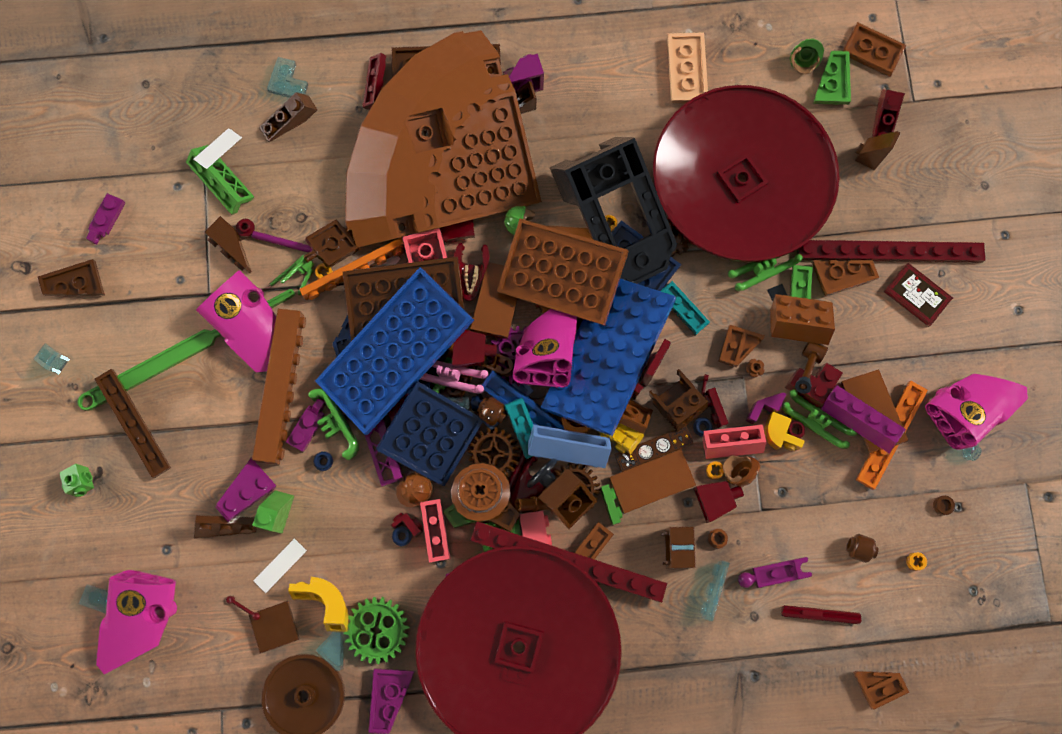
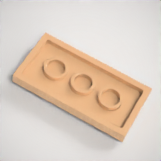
M704 33L668 34L671 104L687 103L692 98L708 91Z

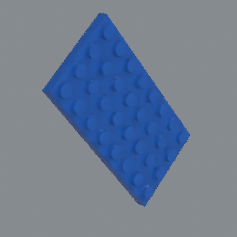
M419 267L315 382L361 432L368 435L414 386L415 382L431 368L472 324L474 319L425 270Z
M620 279L606 324L602 325L583 319L575 335L570 383L566 387H550L541 405L542 410L613 436L676 301V297Z

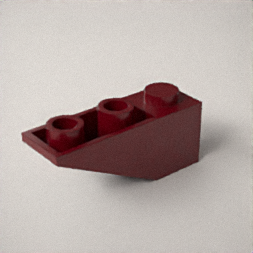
M887 89L881 90L872 137L894 132L905 93Z

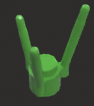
M302 255L293 265L270 283V286L275 285L280 280L283 284L296 271L302 275L306 273L300 288L306 286L310 275L314 272L312 269L314 263L312 261L307 263L303 257L304 255Z

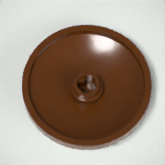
M298 654L286 658L271 670L265 680L261 698L263 712L269 724L280 734H323L334 725L343 710L345 687L342 677L332 663L318 655Z

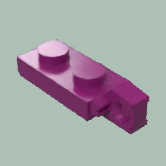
M107 193L89 225V233L86 239L97 245L101 237H105L106 234L109 235L126 202Z
M317 399L313 407L309 405L305 409L286 443L302 452L306 450L319 428L317 421L325 415L322 412L326 406L324 401Z

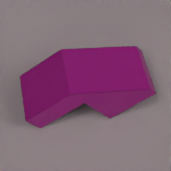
M782 392L755 402L746 421L754 424L762 409L771 413H777L785 399L786 393Z

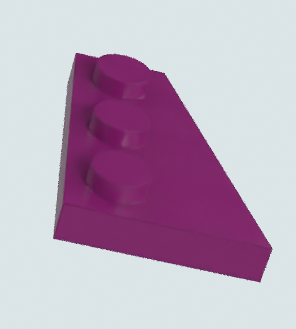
M251 457L218 501L215 508L229 522L272 492L276 485Z
M374 669L369 733L390 734L415 671Z

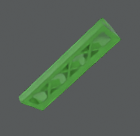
M209 145L191 149L186 163L231 215L238 212L241 204L253 200L254 196L221 158L217 159L207 169L194 160ZM213 165L220 167L222 171L215 169ZM224 178L231 180L234 184L228 183ZM236 191L243 193L245 196L240 197Z

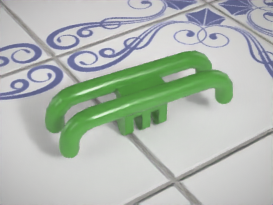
M797 254L789 261L774 267L777 263L775 258L767 261L751 262L736 270H730L728 277L736 278L753 270L756 277L735 285L736 291H743L798 264L802 260V255Z
M323 389L310 391L308 393L309 398L313 401L324 399L331 411V414L317 421L319 426L327 423V425L321 428L322 432L331 430L325 434L326 439L342 431L349 443V447L342 453V457L346 460H351L357 455L359 444L338 405Z
M796 389L790 391L791 399L810 411V414L806 418L792 409L788 402H784L782 409L787 415L800 421L804 426L833 445L842 449L850 447L848 441L838 439L824 430V428L831 425L849 436H855L858 434L857 432L799 396Z

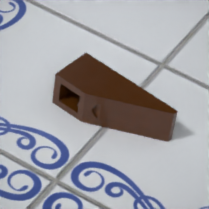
M295 92L259 128L267 141L271 142L306 122L318 109L308 95Z
M220 216L205 231L209 237L207 241L214 247L218 245L222 248L220 252L227 259L232 257L236 261L234 264L241 271L245 269L251 273L252 271L239 234Z

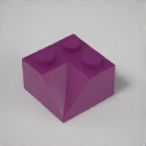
M538 53L525 55L519 59L514 68L503 71V75L508 74L515 91L529 81L532 82L535 92L544 89V71Z

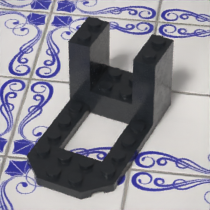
M613 137L599 144L601 150L578 161L564 160L549 168L563 202L579 207L592 240L616 247V242L598 198L631 183L651 234L623 247V249H627L629 252L620 279L638 284L667 270L672 252L675 251L677 243L635 137Z

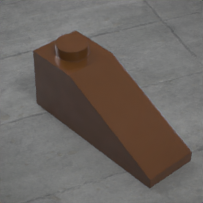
M895 131L871 137L864 144L860 143L855 152L858 154L855 161L875 170L893 149L900 132Z

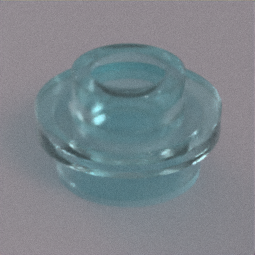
M979 444L963 449V458L972 461L977 460L982 452Z

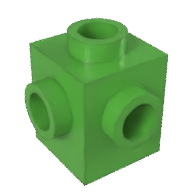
M75 463L59 472L62 489L65 494L81 497L94 488L93 477L88 467Z

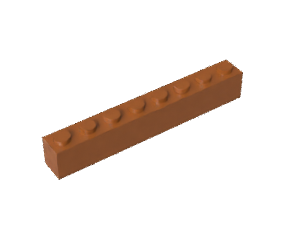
M279 308L277 310L252 460L255 462L280 465V460L284 458L283 442L287 440L288 435L286 424L290 421L291 417L289 406L294 399L292 387L297 381L295 369L296 365L298 366L300 363L298 351L299 347H302L303 344L302 328L304 329L306 326V317H304L301 311Z

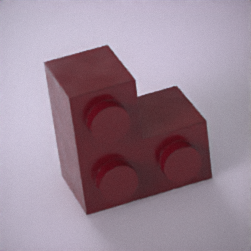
M826 362L820 367L815 376L811 375L812 387L810 392L806 394L798 392V395L816 407H821L843 372ZM802 368L794 372L785 386L789 391L796 389L795 384L804 373Z

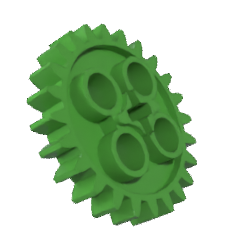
M373 597L372 603L369 599H365V605L361 602L358 603L359 610L351 609L354 615H348L349 620H351L348 623L349 631L343 632V634L349 635L350 638L345 643H352L349 650L356 649L354 656L356 657L361 654V661L368 657L369 664L374 659H376L377 664H380L381 658L388 662V655L395 658L396 654L394 651L396 650L401 653L400 644H407L403 637H409V634L404 632L410 628V626L404 625L408 618L401 617L405 611L398 612L399 604L393 607V600H389L386 604L385 597H382L380 602H378L377 597ZM368 612L374 616L371 624L366 623L364 620V616ZM381 612L382 616L378 628L382 630L376 636L375 648H372L375 631H372V628L377 626L378 613ZM386 616H391L394 620L393 626L390 628L384 625ZM362 633L369 635L370 641L368 644L361 642L360 636ZM383 636L387 637L390 641L387 648L380 645V639Z

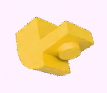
M772 412L769 414L764 427L767 443L775 450L780 449L782 444L785 449L790 451L801 449L805 441L787 434L791 418Z

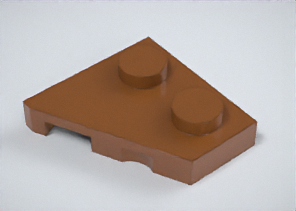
M729 325L718 362L737 367L764 339L765 335Z
M853 672L872 710L909 693L900 673Z

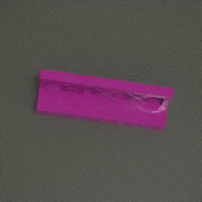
M383 418L376 425L378 430L374 428L368 435H365L381 487L401 481L404 478L399 462L388 456L385 463L377 460L376 455L378 451H374L373 446L377 447L378 445L371 442L370 437L376 431L382 439L388 429ZM387 467L392 470L394 478L384 481L382 474Z

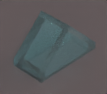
M46 343L34 358L43 368L58 375L70 360Z
M333 632L316 649L336 671L343 669V632Z

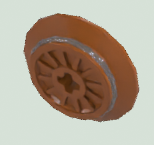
M485 463L472 464L461 470L454 479L451 488L452 502L456 510L466 519L478 522L491 520L500 515L508 505L510 498L509 482L504 473L493 465ZM478 487H479L480 489H483V488H484V494H483V495H481L480 493L477 494V490H476V489H477Z

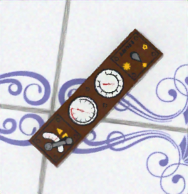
M685 426L678 432L674 430L638 444L632 454L618 452L614 455L621 472H624L694 443L687 426Z

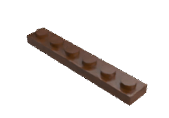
M110 369L96 377L97 385L151 477L156 478L171 469L170 464L116 372Z

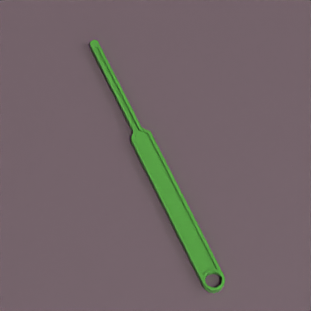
M289 289L267 302L271 308H274L294 297L295 292ZM204 329L117 376L126 391H129L213 346L216 338L221 336V334L216 329L212 331ZM99 386L83 393L78 398V406L86 411H91L107 402ZM91 396L93 403L90 407L85 408L82 404L83 399Z

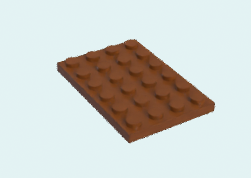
M520 218L497 292L605 325L629 251Z

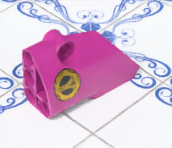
M238 270L211 294L196 311L225 338L226 344L255 372H267L276 314L264 298L262 289L256 287ZM252 291L258 294V301L251 300L250 293Z
M550 309L525 329L521 342L516 348L513 369L514 381L520 384L566 387L569 385L576 335V316Z
M971 374L950 386L938 389L936 396L926 404L925 409L952 448L956 450L976 446L996 425L1005 422L1028 399L1027 387L997 377Z
M126 570L109 578L106 617L100 624L96 665L104 675L159 645L169 617L177 612V605L174 602L176 586L174 579L135 570Z

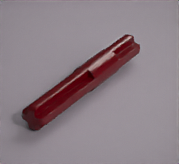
M787 605L781 608V615L783 617L860 624L862 620L861 614L855 612Z

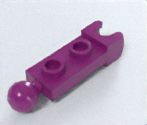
M807 557L752 568L753 574L751 575L748 572L741 573L738 577V583L743 588H749L756 582L757 588L812 577V573L801 570V565L808 562Z

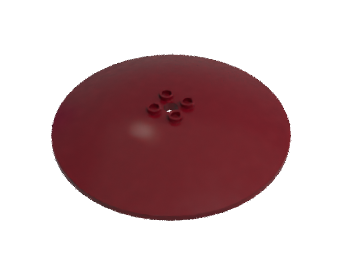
M752 85L724 86L709 90L692 98L669 119L661 132L654 152L653 183L670 223L685 239L696 247L728 260L739 262L767 261L780 258L801 248L827 222L836 203L839 191L840 177L837 155L830 137L821 123L811 112L794 99L764 87ZM738 175L746 176L747 181H739Z
M506 546L485 551L466 560L451 571L436 587L424 608L419 622L416 637V665L419 680L432 709L454 734H583L603 713L613 695L619 678L622 653L621 636L615 613L607 596L596 581L580 566L568 558L546 549L531 546ZM516 642H522L525 645V650L518 653L514 650L513 645ZM504 665L508 666L506 677L531 683V687L501 680ZM522 670L526 672L524 679L518 676V673Z

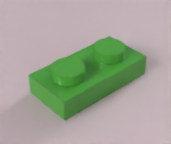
M792 266L790 296L811 299L813 267Z
M609 484L601 486L600 491L611 525L619 524L621 522L620 518H623L620 507L615 506V491L609 487Z

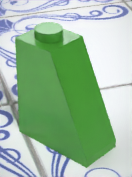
M275 490L259 505L252 526L283 534L294 495Z

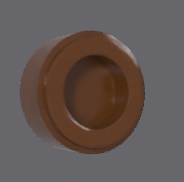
M939 496L934 500L933 508L937 514L945 516L954 511L955 503L949 496Z

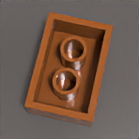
M775 295L770 309L771 337L829 345L835 331L833 302Z

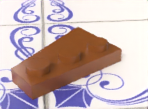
M813 260L811 262L825 296L880 278L873 260Z

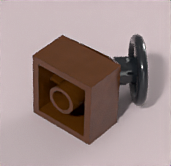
M553 458L526 485L528 488H531L539 482L545 488L539 495V498L551 513L569 530L597 500L584 483L569 469H566L556 477L550 471L557 463V460Z

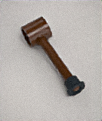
M807 342L801 355L808 358L803 376L795 384L798 392L803 394L810 392L812 387L810 377L815 363H821L828 351V347L822 344Z

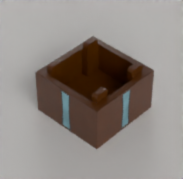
M694 527L666 528L665 532L661 533L662 536H665L666 562H662V564L666 565V569L696 568Z

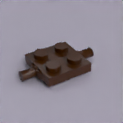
M336 219L306 237L305 241L312 248V251L303 257L307 263L317 257L329 269L357 252L359 247H356L353 240L352 230H347Z

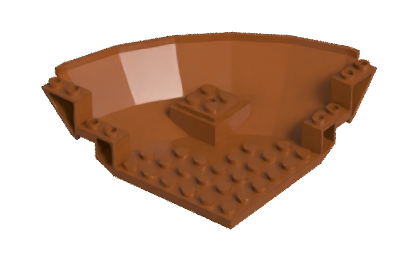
M481 30L468 33L463 31L453 33L415 54L382 88L362 122L346 171L345 223L347 230H352L357 248L508 211L516 206H528L542 202L515 89L508 74H502L499 53ZM488 68L492 69V74L488 73ZM423 129L428 132L426 137L421 133ZM399 224L404 225L403 231L399 230Z

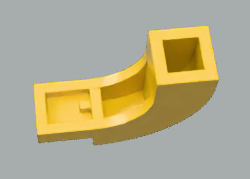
M311 577L310 584L297 582L296 584L289 585L288 592L292 600H315L325 606L323 623L327 631L347 632L348 610L340 591L332 583L321 578Z

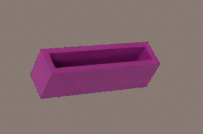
M839 386L834 388L821 409L887 453L892 451L906 430Z

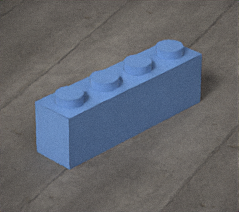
M534 424L528 442V455L538 458H554L557 461L606 468L611 452L610 438Z

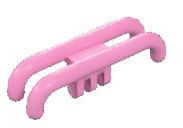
M436 361L431 367L437 368L436 373L439 376L425 373L419 379L480 394L484 391V387L482 385L476 386L459 382L460 374L485 379L488 376V372L486 370L479 371L466 367L452 368L450 363Z

